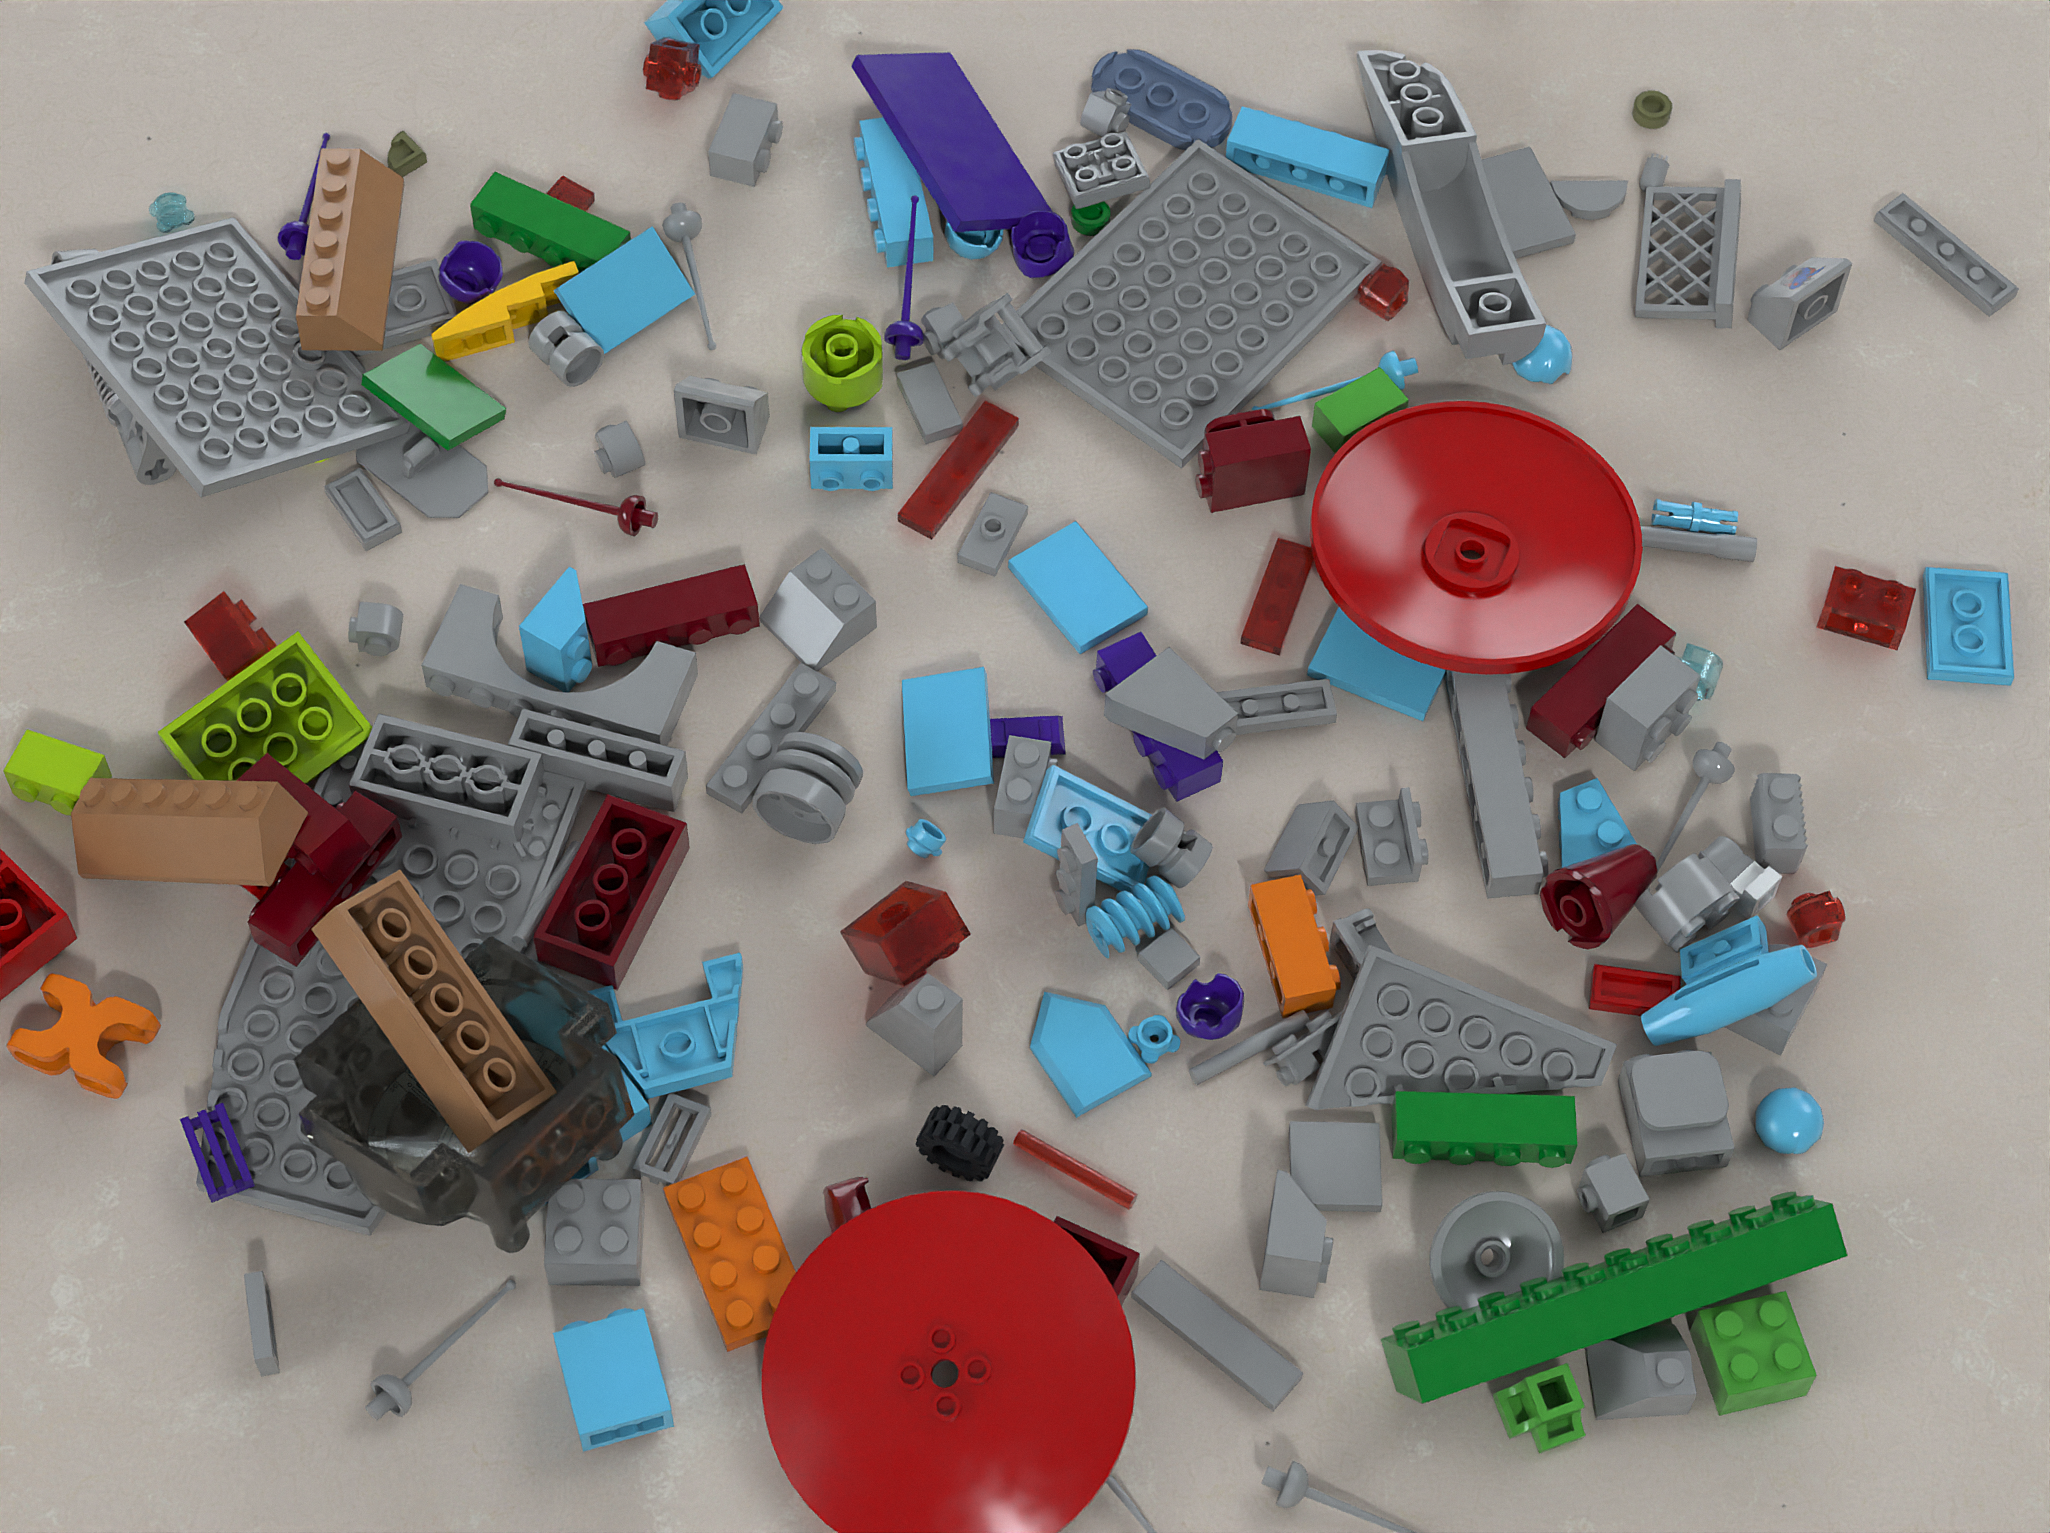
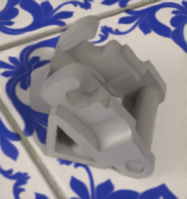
M1008 293L979 309L952 331L956 339L941 351L948 362L958 358L971 375L972 383L968 386V389L974 397L980 395L989 385L994 390L998 389L1019 373L1024 374L1051 353L1047 345L1042 346L1011 305L1010 302L1013 299ZM998 313L1028 353L1027 356L1021 352L994 314Z

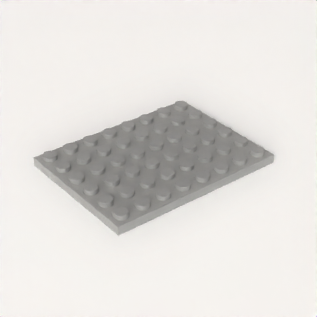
M1199 139L1150 184L1151 188L1143 190L1017 310L1019 316L1042 346L1047 345L1051 350L1047 357L1035 365L1037 368L1181 469L1203 448L1206 425L1218 417L1237 414L1380 272L1382 261ZM1003 323L1002 326L1004 327V329L1010 335V337L1021 350V352L1025 356H1027L1028 353L1025 351V349L1022 347V345L1019 343V341L1016 339V337L1013 335V333L1010 331L1007 325Z
M234 217L26 272L24 284L201 498L408 433L411 422L361 385L362 376L367 370L350 351L302 350L296 321L299 292Z

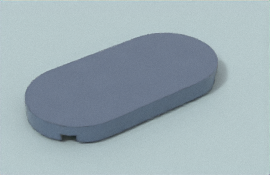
M1127 49V53L1117 54V51L1102 57L1093 69L1092 92L1105 91L1107 88H1112L1128 96L1127 102L1131 103L1127 113L1130 117L1129 123L1176 148L1187 150L1197 139L1214 148L1222 143L1230 133L1232 111L1227 97L1218 89L1152 54L1137 49Z

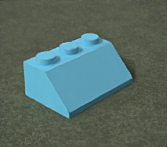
M667 0L644 24L668 55L710 79L784 7L779 0Z

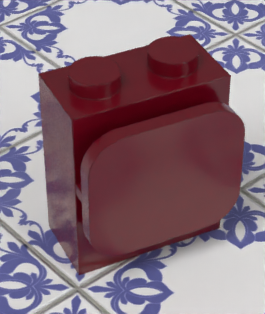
M1258 409L1221 416L1206 425L1203 451H1198V463L1201 474H1197L1195 479L1200 499L1206 498L1210 513L1305 495L1311 446L1301 416L1275 420L1274 414L1270 410Z

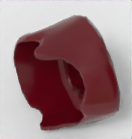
M855 1177L824 1188L826 1217L832 1233L851 1219L872 1209L865 1190V1185L869 1182L867 1177Z

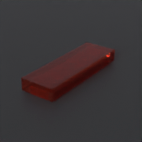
M1281 538L1277 539L1241 635L1240 644L1280 656L1314 565L1311 547Z

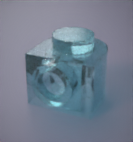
M1687 643L1682 657L1677 658L1701 675L1696 689V693L1699 694L1697 701L1708 699L1714 695L1723 668V661L1717 654Z

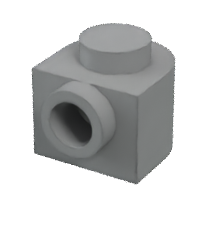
M1112 88L1090 93L1081 116V126L1101 137L1109 133L1124 132L1130 119L1127 115L1131 103L1127 102L1128 96Z
M953 302L942 308L936 307L927 311L921 319L925 326V333H923L925 347L931 355L937 354L941 359H945L941 351L956 339L952 331L965 322Z
M627 421L617 425L605 426L596 433L595 438L599 444V450L594 451V454L604 474L610 472L614 478H617L645 466L642 450Z
M360 602L358 617L350 618L349 642L357 643L359 652H367L374 656L388 655L399 648L403 613L398 608L388 604Z

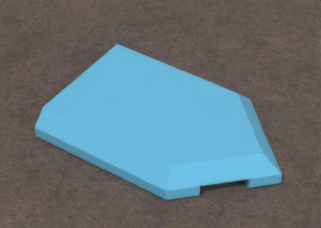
M1044 992L1030 1050L1076 1118L1152 1076L1151 1071L1105 1005Z

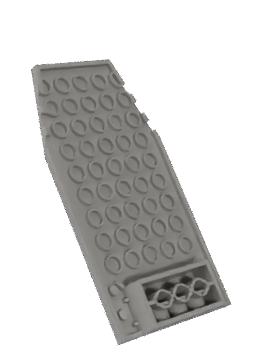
M378 713L368 740L322 772L313 791L334 808L341 802H346L356 791L397 815L403 837L356 894L394 872L401 870L497 1008L501 1011L525 951L522 944L513 943L512 937L535 900L545 889L550 876L561 859L587 790L586 782L545 771L541 753ZM288 858L283 863L293 867L297 861L295 858ZM252 936L219 1015L217 1028L219 1032L217 1049L214 1050L212 1065L214 1069L212 1087L207 1101L208 1112L216 1110L215 1105L224 1104L255 1185L226 1198L371 1236L396 1199L380 1186L371 1171L366 1155V1132L370 1117L380 1097L390 1084L408 1069V1066L319 940L300 964L295 967L254 942ZM419 1084L418 1087H419L425 1094H427V1093L424 1091V1089L422 1088V1086ZM408 1094L398 1106L391 1119L386 1141L435 1144L441 1136L446 1123L440 1120L444 1119L440 1112L435 1116L411 1094ZM215 1122L212 1124L231 1177L233 1181L241 1179L242 1177L221 1122ZM203 1131L201 1150L215 1187L218 1188L223 1186L224 1182ZM386 1150L391 1171L403 1187L406 1186L428 1154ZM198 1169L196 1184L199 1191L207 1193Z

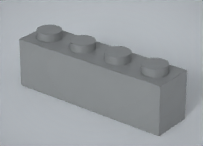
M522 709L508 743V746L541 753L545 771L583 780L586 782L588 790L675 812L688 779L686 752L684 750Z

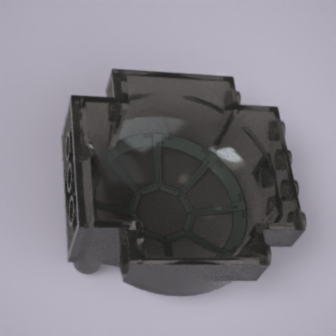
M490 935L481 945L472 950L464 961L557 1093L471 1153H468L360 998L343 1014L339 1015L312 1043L306 1045L293 1060L304 1088L317 1096L310 1100L307 1106L299 1113L310 1143L343 1163L356 1188L369 1201L394 1216L420 1224L445 1226L464 1217L483 1222L489 1226L497 1248L507 1253H515L522 1250L529 1240L530 1230L527 1221L592 1157L607 1161L618 1155L623 1145L620 1129L635 1114L618 1058L602 1048L617 1033L608 1003Z

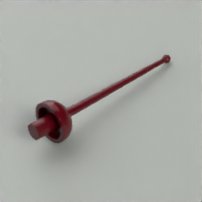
M499 478L494 481L496 487L504 486L616 515L620 529L627 535L636 536L642 526L655 528L658 522V513L646 510V500L640 495L627 497L617 507L503 482Z

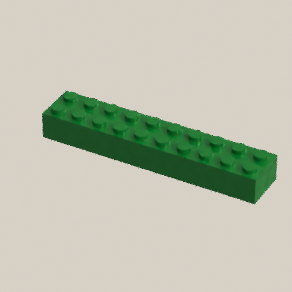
M1795 1191L1781 1193L1770 1198L1771 1205L1756 1210L1755 1206H1745L1730 1211L1728 1213L1730 1219L1716 1224H1714V1220H1704L1691 1224L1687 1227V1234L1673 1238L1672 1234L1650 1238L1645 1242L1646 1248L1631 1252L1630 1248L1609 1252L1604 1255L1605 1262L1589 1267L1588 1263L1568 1266L1562 1270V1277L1547 1281L1546 1277L1525 1281L1520 1284L1521 1291L1506 1296L1502 1291L1484 1295L1477 1299L1479 1305L1462 1310L1461 1306L1440 1310L1435 1313L1436 1320L1422 1325H1420L1419 1321L1399 1324L1392 1328L1393 1335L1381 1338L1396 1392L1424 1404L1847 1257L1848 1254L1833 1204L1815 1200L1813 1195L1797 1196Z

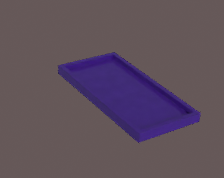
M951 52L856 55L851 65L852 69L954 232L1012 229V227L1018 225L1024 215L1032 211H1052Z

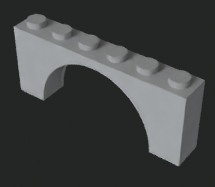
M462 584L459 585L422 663L426 687L442 696L455 695L468 699L479 707L489 708L492 706L509 711L517 718H519L522 709L660 745H668L698 676L696 652L656 641L648 656L635 670L611 685L591 691L570 693L544 689L517 675L503 660L498 651L497 636L503 619L499 595Z

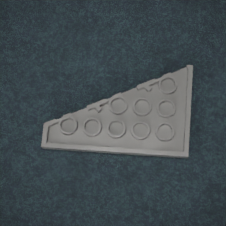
M1369 945L1305 1106L1320 1110L1392 1104L1396 1091L1509 1094L1526 1091L1601 1086L1617 1044Z

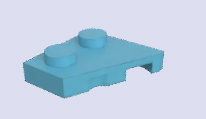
M1598 778L1559 794L1558 819L1560 820L1559 848H1561V868L1631 844H1637Z

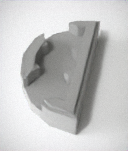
M1551 181L1550 185L1561 206L1572 212L1571 216L1595 220L1608 217L1611 211L1618 208L1620 204H1623L1628 181Z

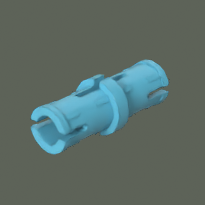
M1656 499L1653 505V510L1669 512V516L1652 514L1651 524L1655 526L1684 528L1689 532L1697 533L1698 531L1730 535H1735L1737 526L1720 523L1721 520L1738 522L1737 511L1704 508L1702 503L1699 502L1685 505L1661 501L1660 499Z

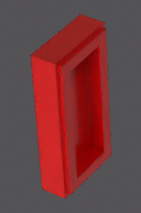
M1594 964L1591 977L1589 1009L1641 1016L1644 1012L1681 988V976Z

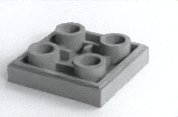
M1126 131L1109 133L1100 139L1083 144H1072L1063 150L1053 152L1054 164L1076 209L1151 188L1149 176Z

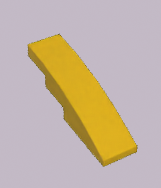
M575 261L533 274L492 293L460 312L431 334L435 355L444 362L515 343L513 329L540 322L548 316L547 306L561 303L553 290L579 274Z

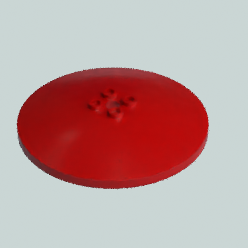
M1444 401L1428 403L1400 410L1369 424L1341 446L1329 461L1315 490L1310 516L1311 550L1317 571L1335 603L1350 620L1376 641L1403 656L1440 669L1470 674L1493 675L1531 671L1568 659L1589 647L1615 624L1625 610L1634 591L1643 552L1642 531L1634 502L1615 470L1597 451L1567 429L1548 419L1513 407L1488 402ZM1472 550L1479 553L1481 558L1476 560L1467 559L1461 552Z
M932 1191L908 1195L885 1202L851 1219L824 1239L806 1258L781 1296L771 1320L762 1363L764 1416L770 1440L779 1463L790 1483L807 1506L837 1533H1059L1089 1506L1109 1479L1128 1437L1136 1395V1361L1127 1319L1114 1288L1088 1251L1056 1223L1026 1206L1005 1198L967 1191ZM950 1361L958 1368V1378L952 1386L946 1388L939 1387L933 1382V1369L940 1362Z

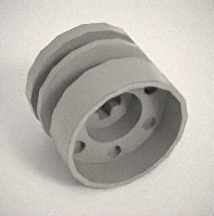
M805 732L788 733L781 739L777 747V753L771 759L770 771L763 776L753 797L752 806L757 815L768 826L787 837L812 844L828 843L835 838L845 817L846 805L852 801L855 789L859 787L862 780L863 769L859 761L847 749L832 740Z

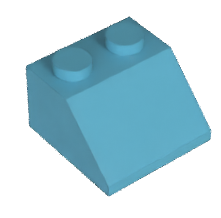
M569 566L519 625L527 671L566 693H569L576 683L580 684L585 681L592 669L586 620L577 572Z

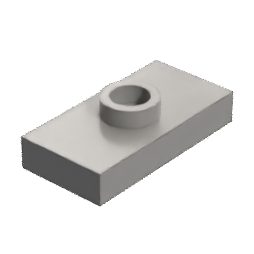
M991 492L958 553V563L995 577L1028 515V506Z

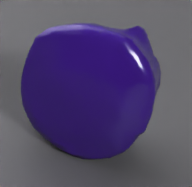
M1032 211L1024 215L1017 226L1012 227L1013 256L1017 267L1024 276L1040 278L1056 274L1074 257V248L1067 225L1062 217L1053 211Z

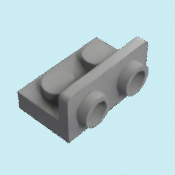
M1401 788L1399 799L1356 803L1355 816L1359 826L1358 834L1367 886L1418 882L1422 865L1428 864V848L1426 840L1419 839L1417 827H1421V809L1419 802H1412L1410 788Z

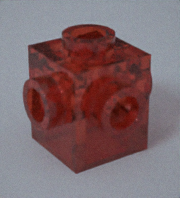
M666 37L651 43L650 52L643 64V75L647 77L646 89L658 92V97L668 100H680L682 96L695 90V87L699 85L702 74L701 65L698 64L700 45Z

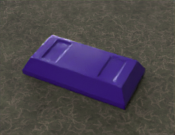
M1063 716L990 719L992 758H1005L1009 735L1051 742V755H1066Z

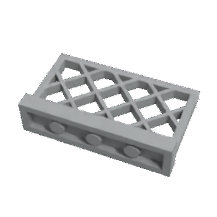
M1725 179L1724 188L1646 186L1635 308L1636 318L1716 320V328H1732L1741 211V179ZM1654 200H1671L1677 206L1663 215L1654 207ZM1699 201H1716V207L1705 215L1699 213L1692 206ZM1685 212L1695 222L1681 230L1671 221ZM1664 227L1674 237L1663 245H1659L1651 238V235ZM1704 228L1713 238L1700 247L1690 237ZM1683 243L1692 253L1679 262L1669 252ZM1662 258L1671 268L1658 277L1648 267ZM1701 259L1711 269L1698 278L1687 268ZM1680 274L1690 284L1676 293L1666 283ZM1657 289L1669 298L1661 305L1645 304V298ZM1699 290L1708 298V306L1690 305L1684 299Z

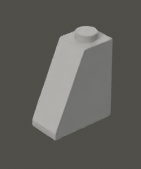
M1170 647L1105 694L1104 716L1110 722L1199 758L1205 759L1216 750L1218 752L1224 751L1236 738L1238 713Z
M927 973L895 991L866 1022V1026L935 1077L962 1047L963 998Z

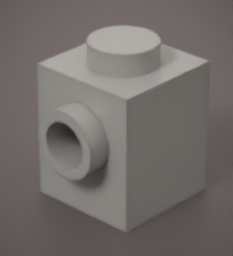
M1625 1153L1610 1158L1609 1155H1603L1589 1162L1584 1169L1577 1188L1578 1198L1583 1209L1587 1213L1592 1212L1602 1233L1642 1218L1650 1200Z

